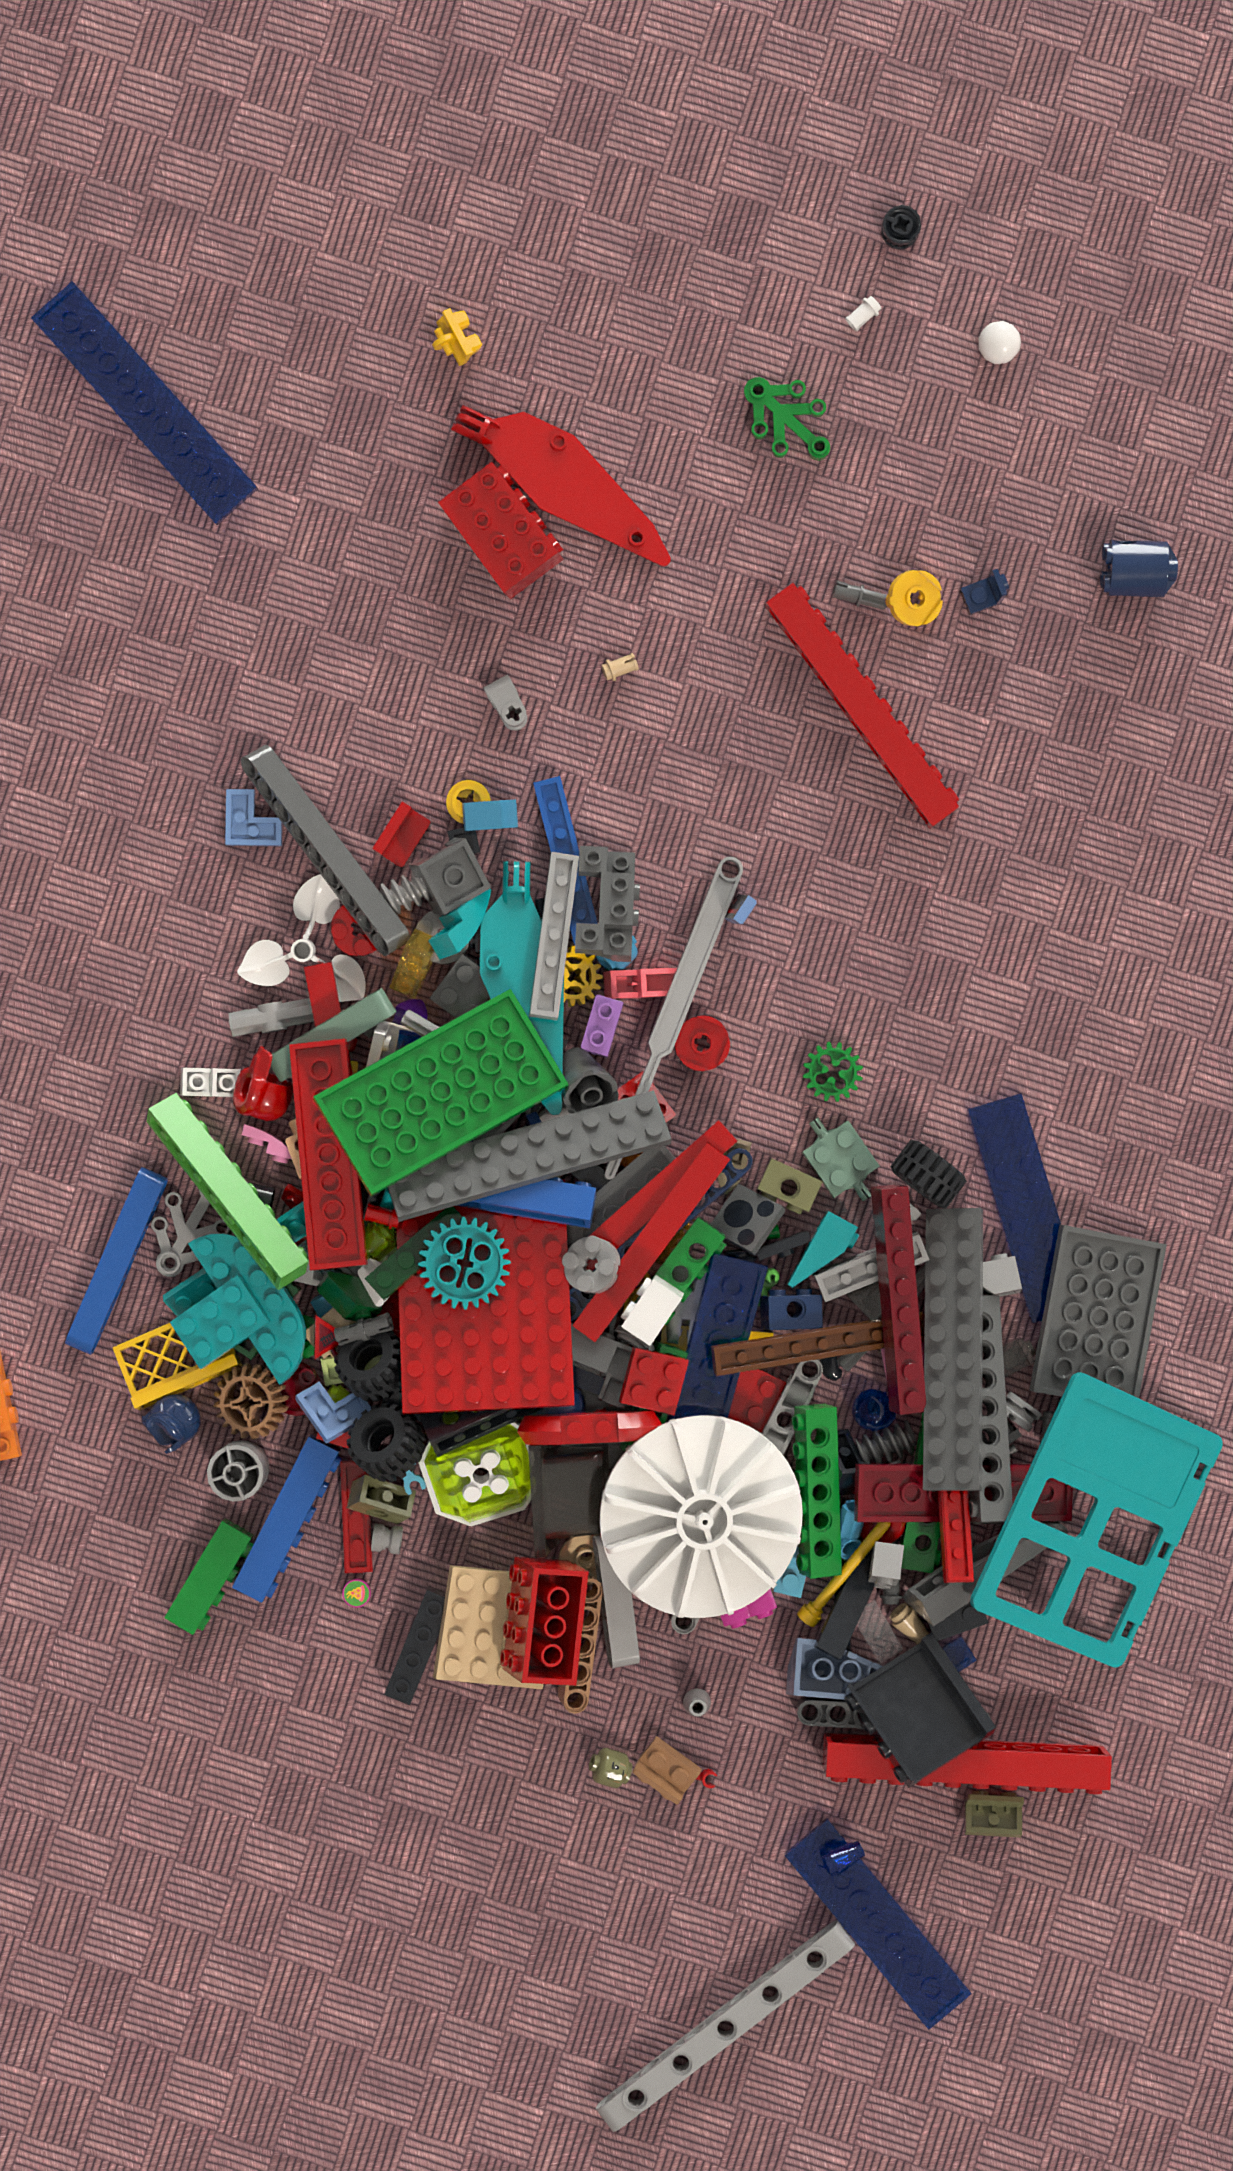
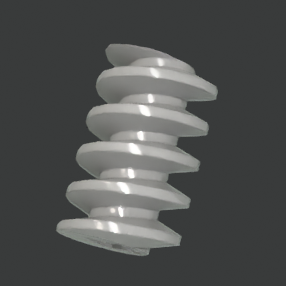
M412 872L411 881L404 875L401 876V885H398L394 879L390 880L391 889H388L383 883L380 884L381 895L397 915L401 914V905L410 911L412 910V901L418 907L422 906V897L428 902L432 901V897L422 878L415 877Z

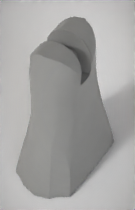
M676 1266L673 1269V1276L675 1279L683 1281L688 1278L689 1272L684 1266ZM708 1270L701 1280L695 1277L689 1285L693 1289L683 1303L679 1302L674 1310L676 1312L666 1325L667 1343L678 1344L679 1336H681L683 1330L681 1329V1324L689 1325V1330H687V1346L698 1347L722 1273Z

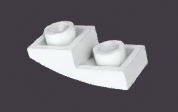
M181 1068L180 1096L233 1097L234 1086L241 1069Z

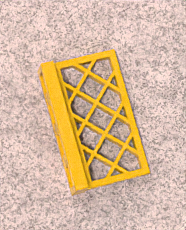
M170 1323L113 1347L132 1396L130 1398L135 1409L140 1411L155 1405L157 1401L165 1396L180 1394L222 1376L228 1371L231 1372L232 1368L236 1366L242 1367L243 1365L235 1349H231L204 1369H200L198 1365L193 1367L183 1364L188 1352L186 1347H184L178 1362L165 1357L171 1341L185 1346L183 1342L173 1338L175 1330ZM170 1330L168 1336L162 1334ZM160 1336L167 1339L161 1354L147 1349L151 1338ZM144 1342L143 1347L137 1345ZM130 1347L141 1350L135 1366L125 1362L121 1351ZM145 1352L159 1357L153 1373L139 1368ZM163 1359L177 1365L173 1375L168 1378L157 1375ZM128 1367L133 1368L131 1375L128 1370ZM181 1367L186 1368V1370L179 1373ZM137 1371H141L151 1377L147 1387L137 1391L133 1381ZM155 1378L161 1380L159 1382L154 1383Z

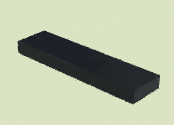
M872 1550L868 1552L842 1584L814 1644L815 1648L836 1660H841L874 1589V1583L868 1582Z

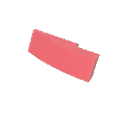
M677 968L603 972L604 996L615 1000L666 997Z

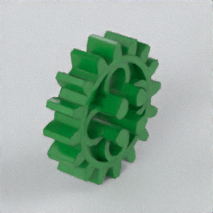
M826 1042L825 1050L818 1045L816 1046L818 1054L808 1053L807 1056L812 1061L811 1063H803V1067L809 1069V1072L802 1075V1077L810 1079V1083L807 1084L806 1088L814 1087L816 1089L814 1097L822 1093L824 1094L823 1099L825 1102L829 1100L830 1096H833L835 1102H839L840 1094H843L847 1099L850 1097L849 1089L858 1090L854 1082L862 1081L863 1077L857 1075V1071L862 1070L863 1066L855 1064V1061L860 1058L859 1055L853 1057L849 1055L852 1050L851 1047L844 1051L842 1050L841 1042H838L835 1048H832L830 1042ZM822 1055L830 1057V1065L832 1067L838 1066L843 1059L849 1062L850 1066L847 1070L837 1072V1077L845 1082L843 1089L836 1088L834 1077L827 1078L824 1084L816 1082L818 1074H825L829 1071L828 1067L820 1061Z

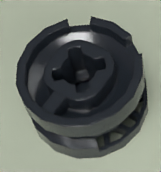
M905 205L895 206L888 210L881 227V234L885 243L891 248L898 250L907 249L914 245L921 230L920 216L916 210Z

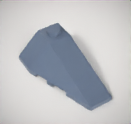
M796 1638L788 1664L786 1694L845 1700L847 1685L851 1683L853 1686L883 1666L847 1650L844 1651L841 1660H836L815 1648L816 1640Z

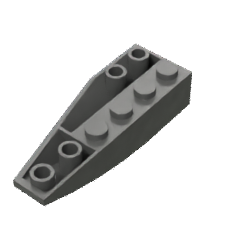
M1039 1521L1066 1534L1069 1533L1067 1528L1058 1521ZM999 1534L972 1547L974 1582L944 1583L943 1566H941L909 1588L903 1596L904 1601L933 1627L968 1604ZM1027 1538L1020 1539L1003 1578L1013 1573L1017 1568L1033 1559L1048 1547Z

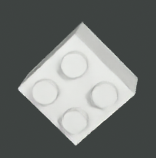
M657 1275L652 1280L648 1277L636 1293L641 1296L637 1303L631 1301L621 1316L625 1320L621 1327L649 1346L684 1295L683 1292Z

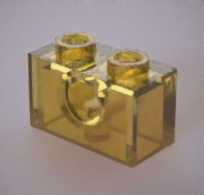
M418 929L413 931L403 949L389 988L413 999L416 998L426 981L436 954L428 941L433 936Z

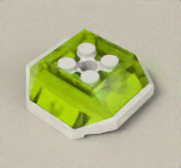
M519 1421L506 1425L439 1457L436 1456L428 1439L425 1451L421 1453L422 1459L419 1462V1466L436 1514L468 1526H474L525 1510L543 1482V1475L533 1445L525 1444L517 1433L521 1424ZM477 1468H485L488 1470V1473L478 1476L474 1471Z

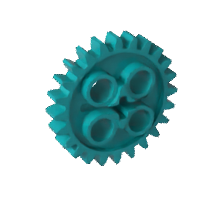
M461 1217L460 1224L457 1225L455 1220L450 1218V1227L447 1228L443 1223H439L441 1232L437 1233L430 1230L429 1232L433 1240L422 1241L428 1249L427 1251L421 1250L418 1252L425 1257V1261H420L417 1265L425 1267L426 1270L420 1273L419 1277H428V1281L423 1287L430 1288L433 1286L434 1290L431 1293V1297L434 1298L441 1294V1304L451 1299V1308L455 1309L459 1301L462 1308L467 1310L468 1302L471 1301L473 1306L478 1308V1299L481 1298L485 1303H489L487 1294L491 1293L498 1296L499 1294L495 1286L506 1285L500 1277L501 1275L507 1276L510 1274L503 1269V1265H508L511 1261L503 1259L502 1256L508 1253L509 1249H500L499 1245L504 1242V1238L495 1240L494 1236L497 1233V1229L487 1232V1222L477 1227V1218H473L468 1225L466 1218ZM453 1237L457 1238L461 1243L460 1250L455 1254L449 1253L446 1248L447 1241ZM471 1238L472 1243L467 1255V1261L471 1262V1266L464 1268L461 1287L457 1288L456 1282L461 1271V1266L457 1264V1260L464 1258L467 1239ZM480 1244L488 1248V1256L482 1261L477 1260L474 1256L475 1247ZM446 1265L451 1266L454 1270V1276L448 1282L442 1281L439 1276L440 1269ZM473 1272L479 1273L482 1278L480 1286L475 1289L470 1288L467 1283L468 1276Z

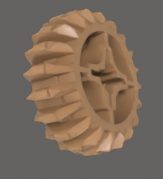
M246 1363L242 1368L236 1366L232 1368V1372H226L223 1376L225 1380L218 1382L217 1386L221 1390L215 1391L214 1396L220 1399V1401L215 1402L213 1406L221 1409V1412L216 1417H224L226 1420L222 1427L232 1426L231 1434L235 1435L240 1431L241 1438L243 1439L249 1435L251 1439H257L260 1435L263 1437L269 1435L270 1430H277L279 1427L277 1423L284 1421L285 1417L282 1413L286 1412L289 1407L282 1402L288 1400L289 1396L282 1395L281 1391L285 1389L286 1385L281 1384L278 1386L275 1377H270L271 1371L269 1368L262 1371L261 1364H256L252 1368L250 1363ZM242 1380L243 1387L240 1388V1396L233 1398L234 1390ZM258 1385H260V1386L263 1388V1390L265 1391V1393H263V1392L259 1389ZM248 1397H250V1399H253L254 1402H256V1401H260V1402H258V1403H256V1404H254V1405L252 1406L253 1403L250 1404L249 1401H243V1400H245V1399H247ZM269 1404L268 1413L265 1419L260 1422L259 1416L262 1415V1406ZM236 1409L242 1412L244 1418L238 1413Z

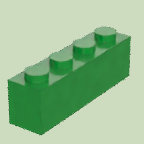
M225 1518L220 1523L164 1618L192 1635L198 1629L203 1631L211 1618L207 1614L212 1605L217 1607L226 1592L222 1591V1588L226 1581L232 1583L240 1570L236 1565L241 1556L246 1559L254 1545L250 1542L254 1535Z

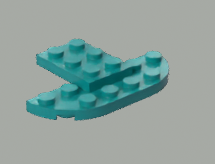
M209 1234L192 1240L188 1245L217 1289L173 1319L170 1324L200 1369H204L249 1337L279 1385L283 1384L294 1374L303 1358L306 1326L297 1304L285 1286L280 1290L276 1289L236 1236L230 1234Z

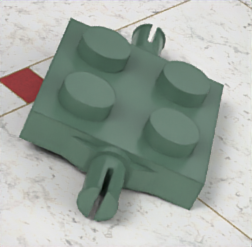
M819 1117L811 1121L809 1125L818 1138H816L813 1145L801 1152L819 1179L823 1181V1185L832 1198H835L845 1190L854 1188L862 1202L871 1196V1193L863 1181L869 1173L879 1167L871 1152L849 1121L828 1131Z

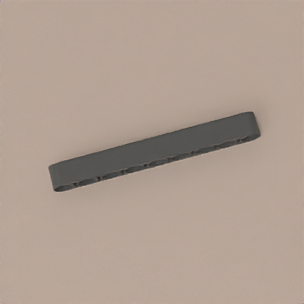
M263 745L241 758V766L245 774L379 953L387 956L410 942V934L405 925L274 750L268 745Z

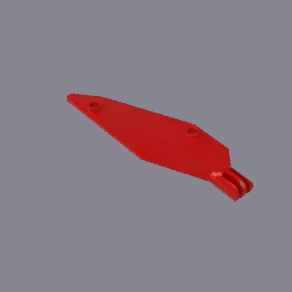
M461 406V413L457 415L456 423L452 425L451 430L481 444L503 466L510 477L539 509L660 566L665 567L669 565L671 557L654 524L574 435L526 412L492 419L469 407ZM633 536H638V537H640L641 542H638V543L634 542V541L632 540V537H633Z

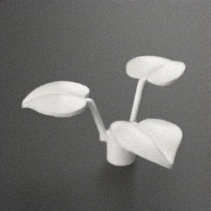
M321 874L306 881L294 898L293 910L295 916L303 921L310 920L303 939L295 941L291 946V952L284 956L282 947L274 941L261 940L254 943L247 951L237 971L242 978L257 985L273 986L280 984L288 977L290 969L285 961L290 958H294L299 962L312 960L318 964L327 963L315 956L316 948L313 942L309 940V936L315 921L320 924H327L332 921L334 914L340 908V900ZM342 954L335 956L331 962L333 964L340 1002L363 999L366 982L360 965L350 956Z

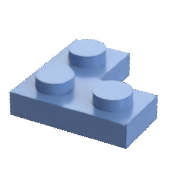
M226 789L225 845L282 846L283 823L280 819L276 817H255V790Z
M320 1381L297 1394L295 1398L326 1444L349 1431L350 1428H354V1420L356 1418L360 1419L362 1417L361 1413L365 1409L367 1411L371 1410V1406L367 1401L356 1397L353 1393L334 1403Z

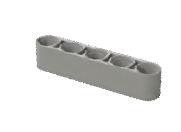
M601 1535L593 1536L592 1543L596 1575L603 1590L601 1614L610 1668L638 1664L640 1656L632 1593L621 1582L608 1561Z

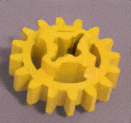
M571 946L566 954V959L572 958L580 962L571 964L568 960L565 961L564 991L573 989L579 994L570 995L564 992V1002L567 1000L568 1007H573L576 1000L580 1006L585 1004V997L589 1000L593 999L595 996L592 990L598 991L601 988L596 984V981L603 978V975L596 974V970L601 965H593L592 963L595 955L586 957L585 954L575 953V946ZM586 970L589 973V982L586 981ZM574 971L576 976L570 982L567 978L570 976L569 973Z

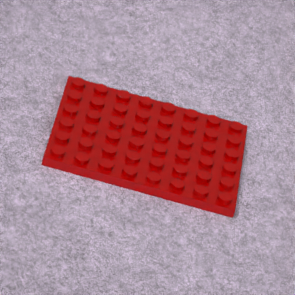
M454 1206L462 1217L466 1218L469 1224L473 1218H477V1227L487 1222V1232L497 1229L494 1239L504 1238V1242L499 1247L500 1249H509V1252L502 1256L503 1259L511 1261L510 1264L503 1265V1269L510 1274L507 1276L501 1275L500 1279L506 1285L495 1286L499 1294L498 1296L488 1293L489 1303H485L480 1298L478 1299V1308H475L470 1301L468 1302L467 1310L462 1308L459 1301L455 1309L451 1308V1299L441 1304V1294L434 1298L431 1297V1293L434 1290L433 1286L430 1288L423 1287L428 1281V1277H419L420 1273L426 1271L425 1267L420 1269L398 1289L402 1413L415 1414L575 1406L569 1282L565 1276L562 1258L568 1252L567 1224ZM444 1209L400 1221L398 1228H396L397 1250ZM456 1238L446 1247L447 1251L451 1254L457 1253L461 1248L460 1241ZM471 1238L467 1239L464 1258L457 1260V1264L461 1266L456 1282L457 1288L461 1287L464 1268L471 1266V1262L467 1261V1255L472 1243ZM483 1244L475 1247V1258L479 1261L485 1260L488 1256V1248ZM446 1265L440 1269L439 1276L441 1280L448 1282L453 1278L454 1270L451 1266ZM477 1272L471 1273L467 1278L470 1288L475 1289L482 1282V1278Z

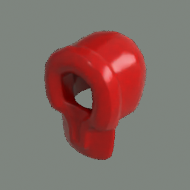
M264 1046L259 1047L257 1053L253 1056L250 1066L244 1068L239 1073L233 1090V1104L236 1111L244 1116L274 1121L283 1116L288 1110L293 1096V1084L288 1080L280 1082L276 1075L269 1074L272 1053L264 1049Z

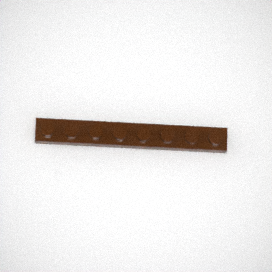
M925 1311L919 1312L921 1342H925ZM882 1318L711 1346L714 1374L720 1376L883 1349Z

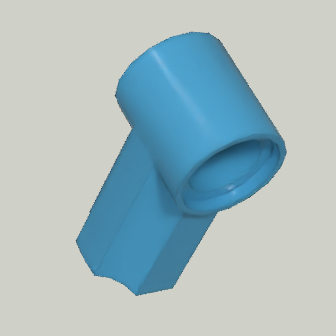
M846 1500L840 1512L841 1557L844 1560H848L862 1543L860 1535L864 1522L854 1521L855 1500Z

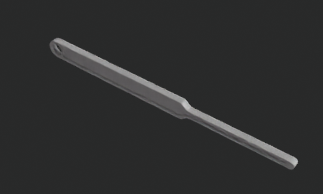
M735 857L724 858L716 868L647 1042L651 1055L635 1095L649 1091L661 1058L672 1053L743 873V866ZM727 861L735 863L738 867L737 876L734 878L725 877L721 869L723 863ZM622 1158L607 1163L603 1174L605 1179L611 1180L615 1177Z

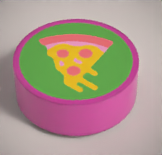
M351 1579L343 1588V1599L351 1607H362L371 1597V1588L363 1579Z

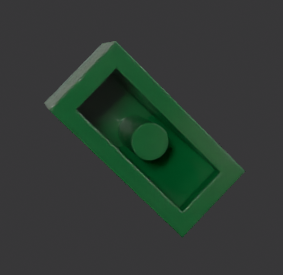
M328 1271L317 1285V1291L346 1320L357 1322L361 1318H373L382 1310V1306L378 1307L373 1303L360 1277Z

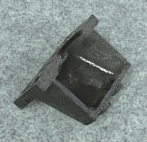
M529 1445L535 1557H547L557 1546L559 1539L600 1534L599 1520L602 1492L612 1471L609 1468L608 1447Z

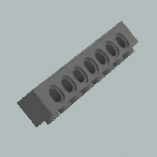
M983 1295L982 1351L984 1358L982 1360V1376L986 1384L982 1388V1403L987 1407V1415H982V1431L988 1434L989 1442L985 1444L982 1441V1462L983 1459L988 1460L991 1470L988 1473L982 1467V1491H970L969 1513L972 1518V1524H1004L1013 1502L999 1295ZM986 1487L992 1491L993 1497L991 1501H988L984 1496V1489Z

